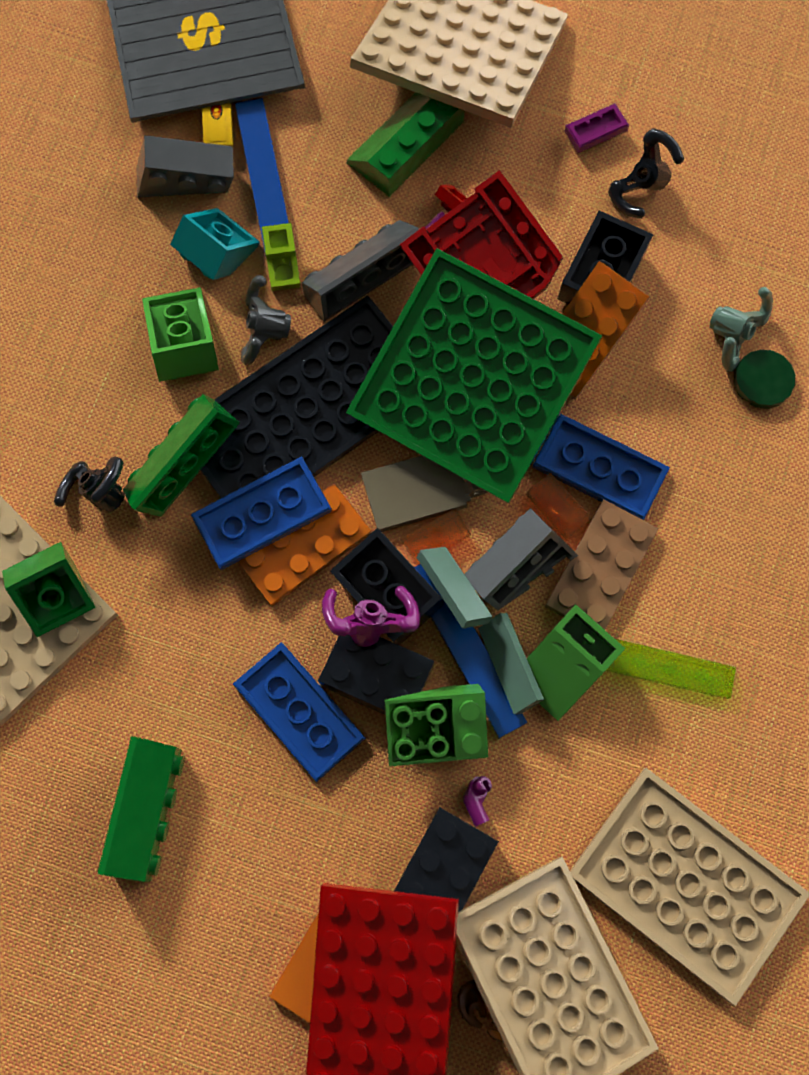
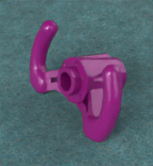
M398 586L395 589V595L405 606L408 614L406 616L387 613L384 606L377 601L364 600L355 606L352 615L341 619L336 616L334 611L337 592L334 589H328L322 600V614L330 631L339 636L350 635L356 644L364 647L377 643L381 634L413 632L418 629L420 622L418 605L414 597L403 586Z

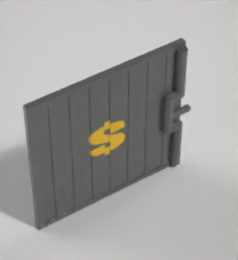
M107 0L131 123L305 88L283 0Z

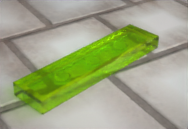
M615 639L626 649L606 671L724 699L731 698L736 667Z

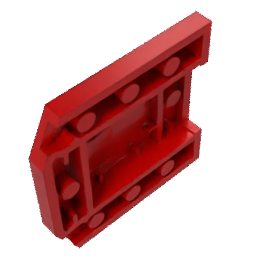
M500 170L474 188V194L427 229L423 226L399 244L421 276L436 248L532 299L548 288L563 260L562 254Z

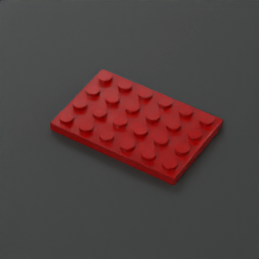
M323 883L320 886L306 1075H447L459 899Z

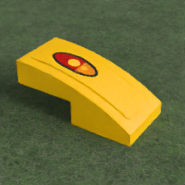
M232 102L202 108L204 143L233 146Z

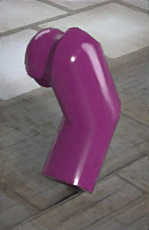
M486 776L474 777L469 782L463 796L464 805L475 827L489 821L482 805L487 793L492 788V783Z

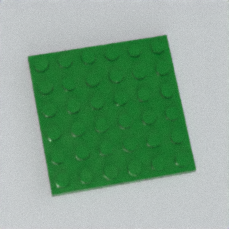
M436 248L346 413L505 502L510 503L599 345L602 335Z

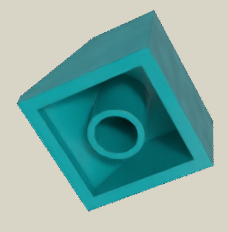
M215 208L183 215L170 245L179 252L183 259L197 266L204 276L216 280L231 275L258 248L260 241L220 209Z

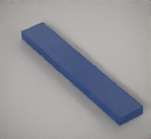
M263 98L238 102L235 103L264 245L262 227L289 222Z
M422 565L415 566L414 568L440 595ZM445 603L431 616V619L468 685L479 684L485 692L486 717L498 739L528 722L523 713L514 715L490 655L475 628L468 627L462 629Z

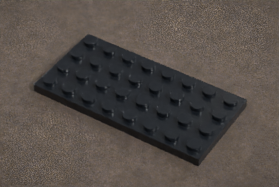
M368 295L215 399L217 403L240 422L237 428L200 470L220 498L231 494L301 456L313 477H315L379 432L346 413L393 328V325Z

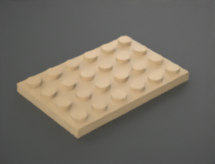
M648 768L642 770L570 870L573 879L733 1006L737 1005L809 897L807 890Z
M563 857L556 858L458 912L456 943L519 1075H619L659 1049Z

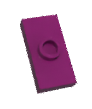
M616 103L567 124L564 131L577 153H580L628 131L629 124Z

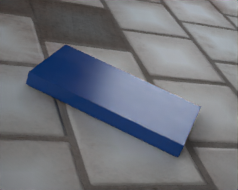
M561 413L532 467L602 502L604 499L642 520L645 519L670 469L669 466Z
M301 456L190 515L219 569L223 570L332 512V508Z
M282 642L233 683L236 689L316 782L366 739Z

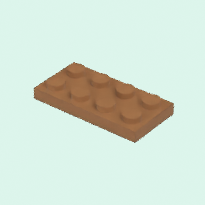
M603 499L575 550L578 556L569 561L545 607L564 617L576 604L605 630L659 528Z

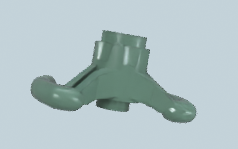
M761 287L758 290V295L762 300L759 311L742 312L728 306H719L711 318L710 329H713L714 333L725 338L722 349V365L727 372L734 371L739 365L742 343L745 340H750L756 331V327L765 325L771 316L773 296L767 287Z

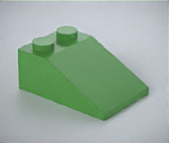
M201 287L142 298L151 352L159 382L219 370Z

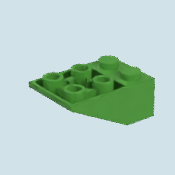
M576 604L527 658L544 698L539 704L557 721L561 719L626 649Z
M479 684L446 686L385 700L389 766L488 758L485 692Z

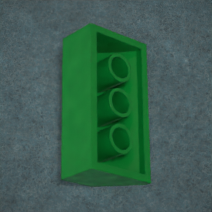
M415 92L346 160L347 164L390 197L464 122L465 110Z
M205 394L194 399L188 406V412L185 416L170 427L168 436L164 441L149 452L148 460L143 466L129 476L128 484L123 488V491L130 506L135 511L161 517L237 428L240 422L219 403Z
M131 736L97 874L142 882H151L152 876H157L161 864V856L157 855L160 842H165L169 830V822H165L168 808L172 809L174 807L177 796V789L173 788L176 775H181L185 757L181 756L182 750L178 747Z

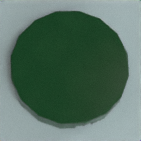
M760 349L750 352L741 359L734 372V386L737 394L742 399L745 398L746 401L750 402V405L756 408L770 409L781 405L791 395L795 387L796 374L791 363L783 355L773 350Z

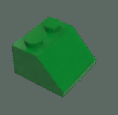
M62 542L2 571L7 593L36 637L96 608L76 565Z

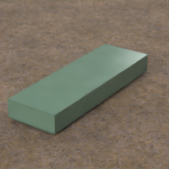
M446 547L420 550L416 558L462 629L488 624L493 616Z
M498 614L488 624H484L478 629L514 715L522 714L543 701L544 698L508 614Z

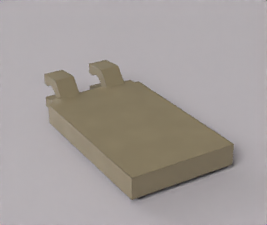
M423 455L361 473L376 527L381 532L467 508V502L471 501L470 498L488 493L469 481L465 482L464 478Z

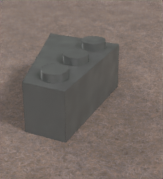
M144 135L137 163V198L228 193L234 178L233 146Z
M530 508L516 520L515 524L502 537L493 543L492 547L479 560L471 565L465 576L486 602L496 610H500L529 590L530 586L528 583L541 574L548 577L554 573L553 566L566 557L571 561L578 555Z

